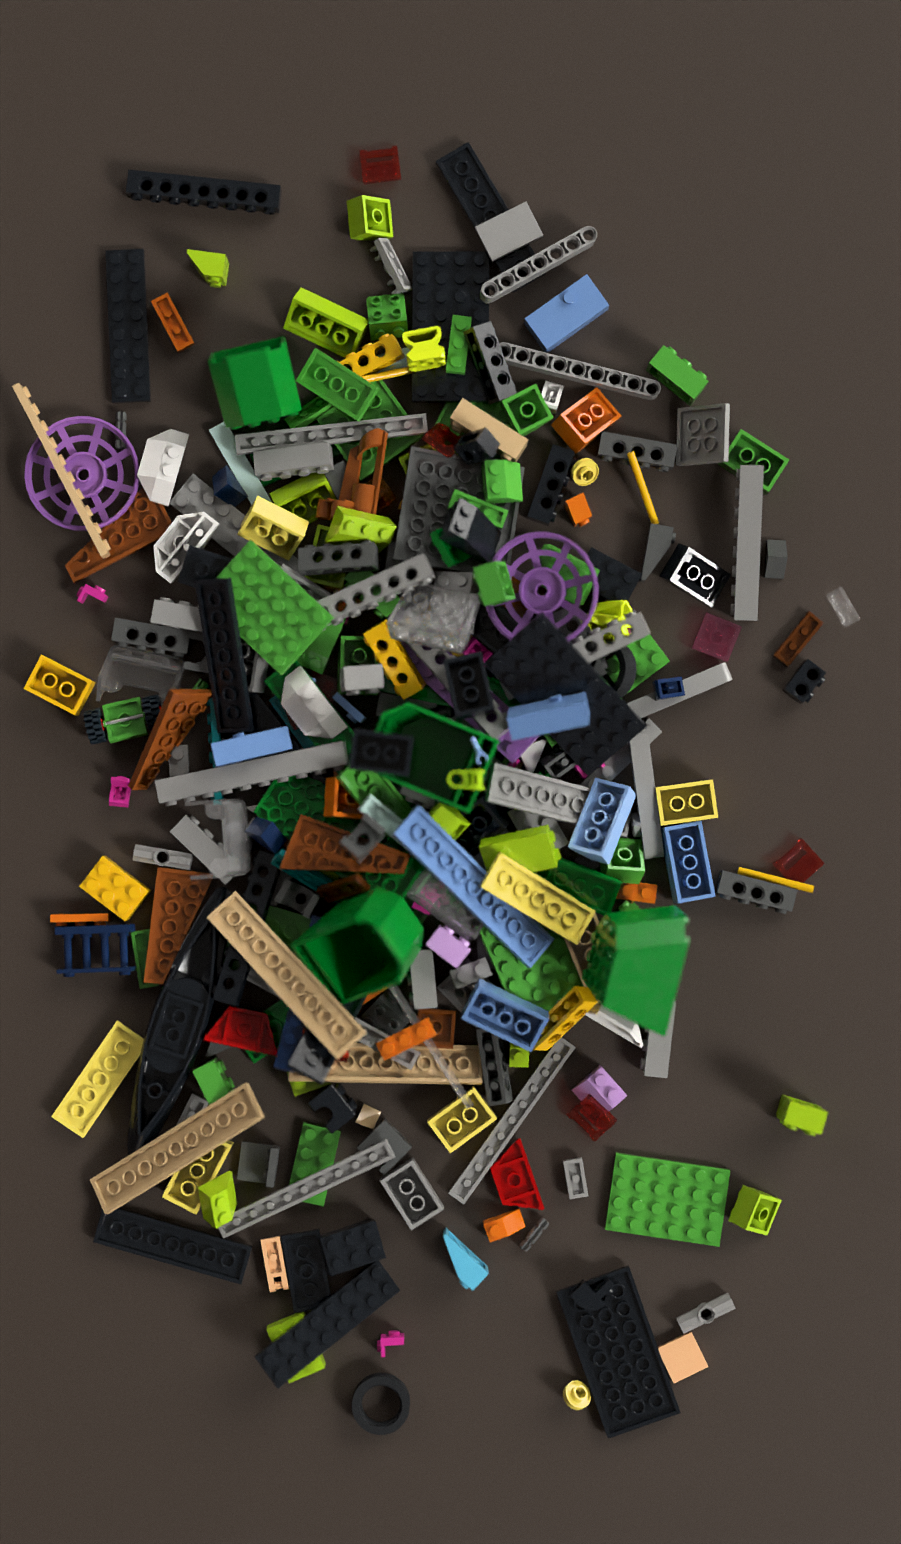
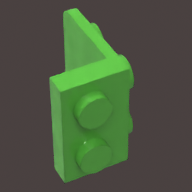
M404 294L371 296L366 299L371 341L379 340L385 334H393L396 338H400L404 332L408 331Z

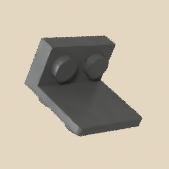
M243 1141L241 1143L237 1180L265 1183L266 1187L274 1188L280 1146Z

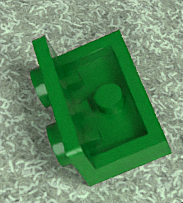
M443 528L430 533L434 546L438 548L442 555L441 558L448 568L459 565L472 557L440 540L439 537Z

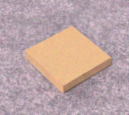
M691 1331L658 1346L661 1358L673 1383L708 1367Z

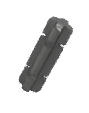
M119 411L116 412L117 422H115V427L126 436L125 421L127 414ZM115 434L117 439L115 440V448L125 449L126 445Z
M541 1217L537 1225H534L525 1236L526 1239L521 1241L519 1247L527 1252L532 1247L531 1244H534L543 1233L542 1230L549 1226V1222Z

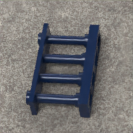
M135 924L55 927V935H62V938H64L65 968L56 970V974L63 973V977H74L75 973L119 972V975H130V971L137 970V966H128L127 936H129V932L135 931ZM99 933V937H101L102 967L91 968L90 937H92V934ZM110 933H117V936H119L121 967H110ZM73 934H80V938H82L83 968H72L71 938H73Z

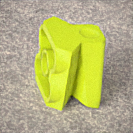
M439 326L403 333V342L410 350L406 354L409 371L417 372L439 368L446 364L444 347L438 345L441 339V329Z
M627 600L597 602L594 614L588 625L591 630L598 627L602 630L608 627V622L615 619L621 621L625 619V614L633 610ZM622 625L621 630L624 634H629L627 628H631L630 625ZM605 633L604 640L613 642V634Z

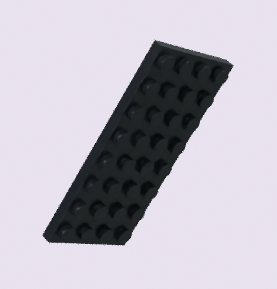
M487 251L413 252V330L434 326L440 327L441 339L438 345L444 347L446 364L453 315L472 317L471 328L489 322V303L483 302L480 298L482 285L489 281V255ZM485 289V294L489 296V289ZM469 347L465 375L446 373V364L439 368L417 372L412 371V403H459L462 398L468 402H488Z
M543 612L538 614L484 662V665L521 705L547 700L554 695H561L562 697L586 692L590 710L589 725L548 734L588 776L647 727L644 721Z
M629 1265L585 1280L593 1290L607 1277L614 1284L613 1292L606 1298L602 1297L606 1305L599 1310H586L570 1297L569 1292L577 1284L556 1291L608 1439L681 1413Z

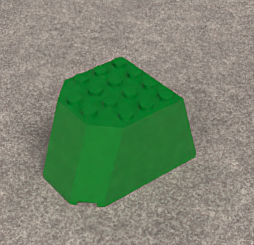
M285 335L210 354L208 364L226 428L230 427L231 430H234L244 425H249V428L261 425V421L268 420V423L279 421L280 417L286 415L287 417L294 416L302 410Z
M408 702L382 713L375 732L414 737L409 777L377 774L396 784L470 813L479 790L451 788L447 783V776L455 770H485L483 774L484 780L500 740ZM475 737L482 752L488 756V762L484 755L479 756L481 765L476 761L477 754L470 740L471 738ZM453 774L451 776L452 784L459 785L461 783L460 775Z
M376 886L367 892L339 902L290 946L308 970L343 1005L399 984L422 948L424 928L402 896Z
M672 905L606 913L597 925L596 931L592 933L591 951L589 950L587 953L588 964L582 974L583 982L603 1008L661 1036H666L689 945V937H685V924H688V917L678 906Z

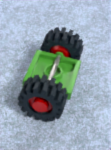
M159 696L143 697L142 702L140 697L102 705L104 717L100 708L84 711L85 727L90 743L93 745L106 742L108 738L110 743L148 735L146 723L149 731H152L162 708Z

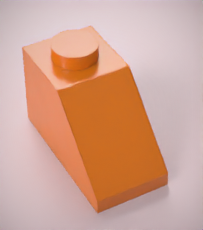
M584 493L565 502L564 508L574 527L577 525L582 527L590 523L589 519H591L592 514Z
M520 1208L483 1220L489 1243L508 1237L526 1227Z

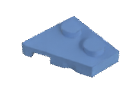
M338 692L332 697L348 712L346 716L355 724L357 722L362 724L367 719Z

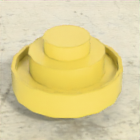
M589 458L578 460L571 469L573 481L580 486H587L593 483L599 474L598 465Z
M578 1380L571 1381L563 1389L564 1401L571 1409L582 1410L589 1405L591 1401L590 1390L583 1382Z

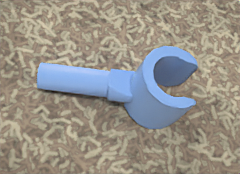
M475 737L471 738L470 740L477 754L476 761L481 765L479 756L484 755L488 762V756L482 752Z

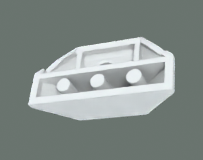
M169 429L147 439L137 477L151 502L169 506L189 434Z
M205 512L178 515L154 544L156 572L172 584L180 576L189 545L204 549L219 523Z
M301 665L285 677L281 705L304 735L333 739L347 728V725Z
M599 1002L585 1014L642 1049L643 1041L637 1023L603 1008Z

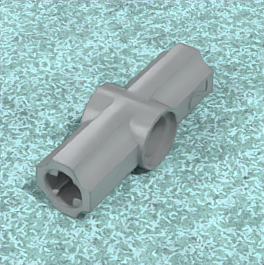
M135 844L133 861L185 870L191 869L193 860L192 853ZM160 852H165L168 856L167 861L164 863L158 859Z
M727 1292L707 1303L699 1304L697 1308L676 1317L684 1334L703 1324H709L715 1318L736 1308ZM704 1309L711 1311L708 1317L701 1316V1312Z

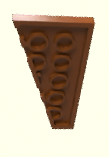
M143 488L137 492L128 510L119 519L101 529L102 533H100V536L109 543L111 547L109 553L111 556L103 559L91 538L65 565L73 583L158 541L172 523L164 505L151 502Z
M301 814L280 869L404 874L410 855L379 843L358 864L340 846V841L344 836L348 837L351 834L350 832ZM360 837L357 842L365 845L369 839Z

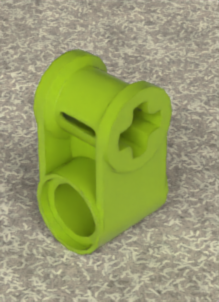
M485 770L452 771L447 776V783L451 788L485 790L483 786ZM453 774L460 775L461 783L459 785L451 783L450 778Z

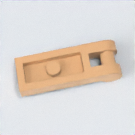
M280 1236L261 1239L270 1293L282 1288L283 1290H288L289 1281ZM281 1276V1281H274V1277Z

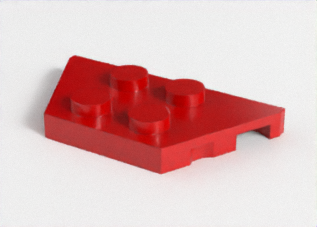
M229 1006L203 1040L277 1056L268 1014Z
M518 1138L490 1167L502 1205L544 1210L545 1208L521 1138Z

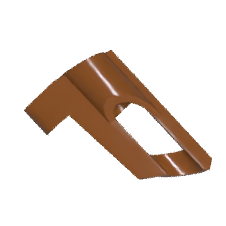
M376 428L367 432L360 439L359 445L350 449L339 500L327 498V500L318 499L316 518L332 521L337 506L376 514L388 433L385 430ZM372 447H378L372 485L359 483L363 453Z

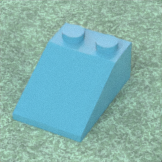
M445 1227L443 1237L460 1279L459 1283L465 1289L470 1288L473 1291L489 1274L488 1266Z

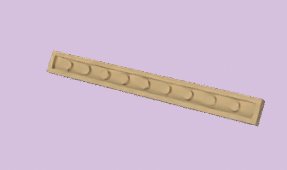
M20 383L13 385L12 387L100 556L103 559L111 556L109 553L111 547L107 540H103L100 536L102 530L97 522H93L91 518L93 513L90 507L84 505L82 501L84 495L80 488H75L73 482L76 480L71 471L67 472L64 467L67 463L62 454L58 455L55 449L58 446L54 438H49L47 424L44 420L40 421L38 417L40 411L35 403H31L29 399L31 394L26 386L23 387Z

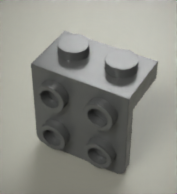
M387 988L359 1019L391 1036L401 1031L415 1016V1013L394 992Z

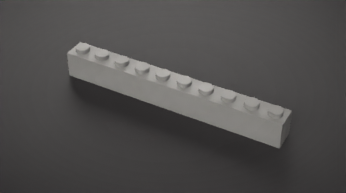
M340 741L155 780L159 803L172 806L176 805L178 800L184 799V803L195 801L197 796H202L205 799L214 797V793L221 792V795L233 793L232 789L240 788V791L252 789L251 785L258 784L259 787L270 785V781L277 780V783L289 781L288 777L296 776V779L308 777L307 773L315 772V775L327 773L326 769L333 768L334 771L344 770L345 765L350 763L346 743Z

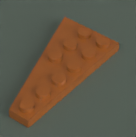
M169 689L128 785L131 790H147L160 772L159 767L165 760L168 761L172 756L170 752L175 746L178 747L194 726V719L207 708L205 704L210 697L212 698L211 689Z
M157 867L143 983L163 985L215 874Z

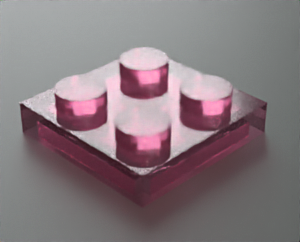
M705 613L691 649L727 663L742 627Z

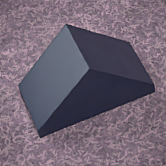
M227 465L212 476L214 495L228 505L231 504L236 507L248 498V495Z
M682 677L658 679L652 682L655 701L685 696Z
M256 817L244 831L274 855L287 841L286 837L272 821Z

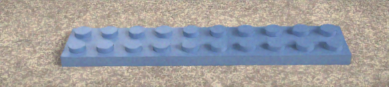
M419 805L410 812L392 833L527 968H531L553 942L554 938L535 920L479 887L487 872Z

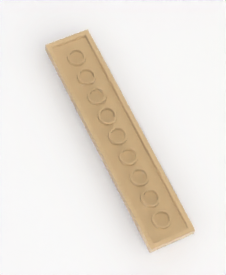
M236 891L207 916L211 923L337 1060L367 1033Z
M355 1043L338 1060L335 1058L324 1082L482 1085L483 1075L478 1045H453V1049L414 1046L412 1048L420 1052V1055L412 1070L390 1058L384 1061L379 1052L362 1043ZM289 1072V1081L314 1082L297 1072Z
M249 1083L239 1086L91 1178V1184L104 1213L110 1214L264 1119L265 1116Z

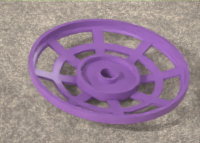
M90 416L65 418L49 426L48 436L57 431L62 439V442L55 449L59 453L66 447L70 456L65 460L67 464L64 467L67 472L71 471L76 480L73 482L75 488H80L84 498L91 497L95 507L90 509L93 514L99 513L102 520L101 523H98L100 528L108 526L119 519L132 504L140 482L137 477L139 470L138 457L129 439L111 423ZM78 423L95 424L93 436L77 435L69 438L64 427ZM103 427L116 434L127 448L117 453L110 444L100 439ZM37 437L29 450L25 463L24 478L31 501L36 509L52 523L69 530L87 531L85 526L71 524L74 515L78 514L72 500L70 506H68L56 496V493L65 490L62 481L55 486H51L50 469H56L49 456L46 459L36 455L42 445L39 437ZM80 441L91 442L88 452H77L72 443ZM98 444L107 449L112 457L102 462L95 455ZM130 455L133 459L135 470L133 486L123 484L124 470L121 460ZM33 462L45 466L44 483L46 490L36 494L32 483ZM114 464L117 465L118 469L117 482L107 479L106 469ZM87 470L89 472L86 480L79 479L80 471ZM104 486L115 489L110 498L102 503L98 493L102 491ZM120 491L129 493V499L123 508L109 518L105 508L115 501ZM51 497L59 507L67 511L64 520L60 521L49 514L39 501Z
M532 532L515 537L495 554L492 562L501 561L511 548L526 541L529 552L519 557L511 566L506 564L510 579L513 576L521 581L519 593L515 594V600L495 606H485L491 621L499 632L510 640L529 623L534 613L540 614L543 612L557 628L565 625L575 615L583 622L573 633L566 637L571 641L585 629L596 608L598 582L593 564L587 554L577 544L562 535L551 532ZM551 538L563 542L564 545L560 553L551 550H537L534 539ZM571 547L584 559L590 574L580 577L576 567L566 558ZM539 556L556 558L552 569L542 567ZM531 558L534 569L526 574L516 570L524 561ZM563 563L571 570L574 579L564 581L558 573ZM592 582L593 599L590 610L586 614L579 609L582 599V584ZM541 585H545L547 588L545 596H540L538 593V588ZM576 586L577 593L573 605L565 600L566 589ZM521 600L528 609L522 618L515 611L512 602ZM505 604L510 615L519 623L512 633L501 623L494 607ZM560 606L569 611L562 620L557 623L554 622L553 612Z

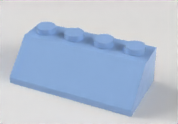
M595 777L568 848L593 861L609 865L636 797L631 787Z

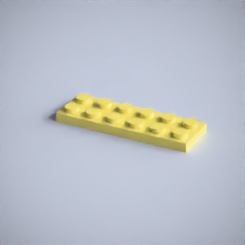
M502 853L497 854L479 886L574 945L578 944L596 912Z
M117 1020L51 1117L84 1138L139 1058L144 1038Z

